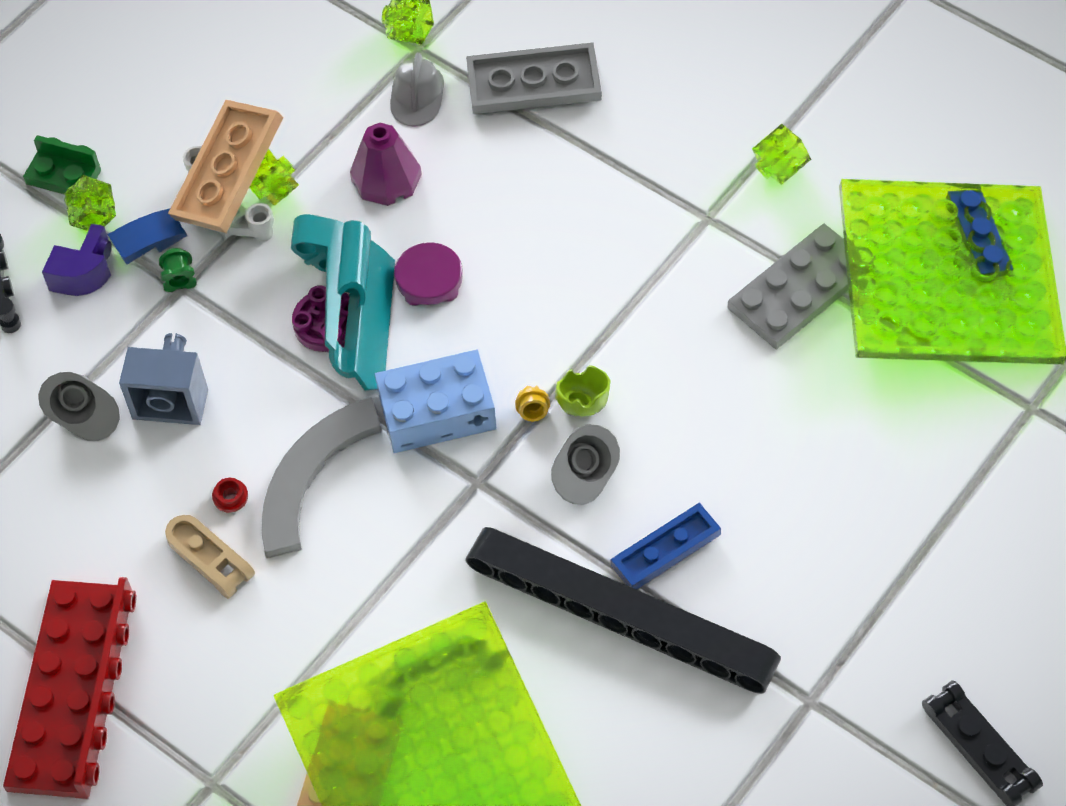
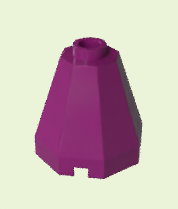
M379 122L367 127L350 170L351 181L354 186L356 185L362 200L389 206L396 203V198L404 195V199L413 196L422 171L410 147L393 125Z

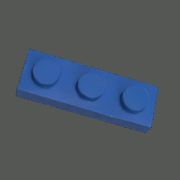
M980 186L948 191L945 201L978 282L1010 277L1013 266Z
M699 502L611 558V567L627 586L637 590L721 535V527Z

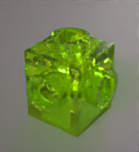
M391 0L389 5H385L381 21L385 25L387 38L423 44L434 25L430 0Z
M782 123L752 148L758 160L755 163L757 170L766 179L772 177L781 185L812 160L801 138Z
M268 149L249 188L259 200L266 197L275 206L299 186L292 176L296 169L284 155L278 158Z
M82 175L73 186L67 189L64 201L67 207L70 226L88 231L91 224L105 227L116 216L111 184Z

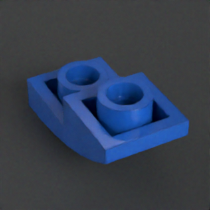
M170 208L140 217L107 234L126 265L155 247L160 253L188 236L180 222L174 220L168 214Z

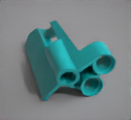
M299 215L293 221L291 250L304 259V263L308 266L312 265L318 270L326 272L325 346L329 349L331 365L342 377L348 379L356 378L364 391L378 390L375 373L386 371L395 259L371 240L370 229L360 221L350 220L343 223L317 215ZM344 292L350 293L343 348L337 341L341 296Z

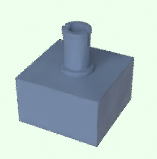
M168 333L164 336L162 349L128 347L119 385L132 420L201 425L209 389L198 353L184 351L187 342L186 338L175 333L174 342H172L173 334Z

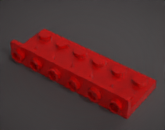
M119 577L117 585L61 580L51 581L3 784L6 792L89 799L91 787L97 785L100 774V766L97 763L99 750H104L107 743L105 722L107 715L113 713L115 705V695L112 692L114 680H119L122 673V659L119 658L122 646H126L129 640L128 615L129 612H134L136 607V591L132 590L127 577Z

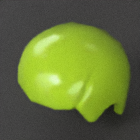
M591 365L587 366L582 373H575L570 369L563 379L557 382L555 399L563 411L569 415L581 417L594 415L605 408L607 404L611 379L605 371Z

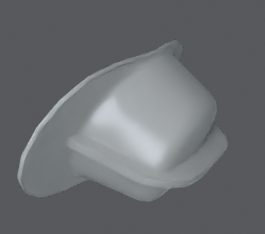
M416 53L415 58L406 60L399 65L393 81L390 99V109L394 118L400 123L412 127L424 125L437 116L441 107L444 88V77L441 72L436 69L432 62L423 59L420 53Z
M58 372L49 376L41 385L38 400L44 415L74 435L88 441H99L109 437L116 430L120 414L115 399L86 376L73 372Z
M592 424L577 428L569 436L556 456L551 468V481L555 491L563 500L572 504L584 505L594 501L601 494L620 460V447L616 437L608 429Z

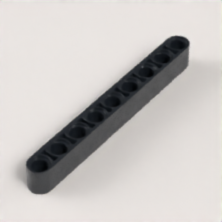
M491 527L482 528L465 558L469 567L484 576L754 693L763 694L766 692L781 661V656L767 645Z

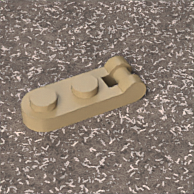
M179 515L171 519L166 525L165 535L172 550L212 583L225 598L230 599L237 592L236 587L242 581L248 582L256 574L247 561L195 517ZM229 565L234 570L225 577L221 571Z

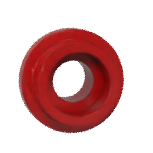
M232 477L224 478L214 487L212 500L220 511L226 513L236 512L247 503L248 490L240 480ZM230 494L237 495L232 499H225Z

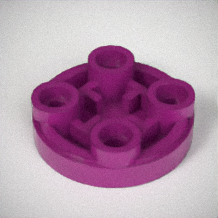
M434 242L420 243L408 248L398 258L394 270L397 288L405 297V301L412 306L420 304L433 305L444 301H453L457 298L463 281V269L459 256L451 248Z
M322 285L312 287L308 294L297 303L292 314V325L295 336L302 345L313 351L329 352V349L325 346L326 287ZM345 292L341 296L337 339L343 348L350 298Z

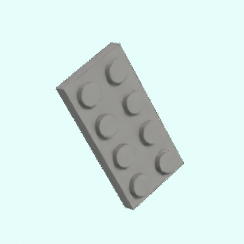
M594 42L466 56L473 114L602 100Z
M823 223L728 300L727 308L777 350L868 275L873 269V262Z

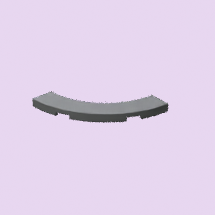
M372 397L354 402L326 416L308 429L284 455L273 474L263 504L262 540L266 558L302 549L299 536L302 500L306 490L309 489L317 474L325 466L324 463L338 450L342 451L363 438L382 432Z

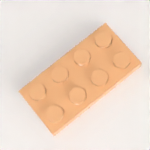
M225 99L168 214L176 221L227 233L284 117L276 110Z

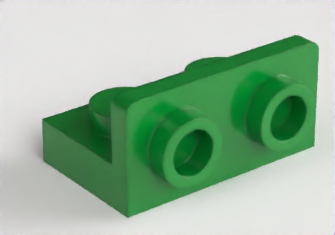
M36 135L33 141L37 153L23 175L26 185L86 200L101 172L96 152L85 145L77 146L62 142L55 137L47 138Z

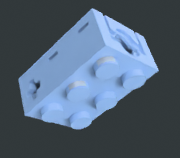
M478 349L375 373L379 399L393 453L497 429L495 407Z

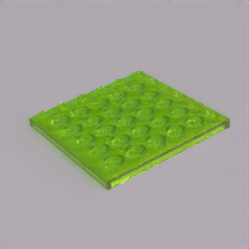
M841 179L839 196L855 358L1064 365L1066 361V344L1041 186ZM966 190H973L983 193L986 203L981 201L979 206L987 212L986 219L990 220L992 215L1001 237V245L1010 259L1006 264L1005 271H1000L999 264L993 263L994 273H980L977 264L984 262L985 257L979 256L975 259L971 249L977 253H983L985 247H979L973 242L974 230L969 233L968 239H966L957 216L958 208L951 201L948 191L964 192ZM965 206L964 216L968 222L972 223L975 218L969 214V207ZM990 232L987 237L990 239L991 245H995L996 238Z
M486 601L273 694L321 806H581Z

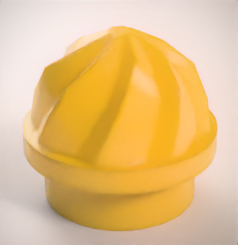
M527 385L519 391L515 399L516 411L524 420L531 422L543 419L550 407L549 395L544 390L539 389L537 385L535 387Z

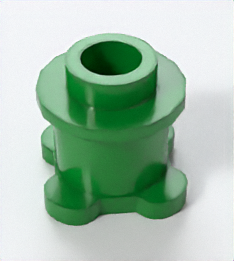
M171 248L160 256L159 266L163 269L160 276L161 280L165 281L163 284L164 291L174 292L183 288L191 289L197 285L196 278L193 277L195 274L194 268L190 267L192 255L188 251L181 248Z

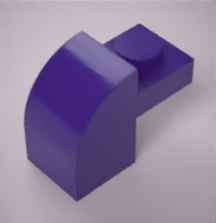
M91 224L80 250L57 245L53 246L42 270V275L49 291L70 296H82L95 292L109 280L111 273L106 260L110 257L112 243L108 239L104 226Z

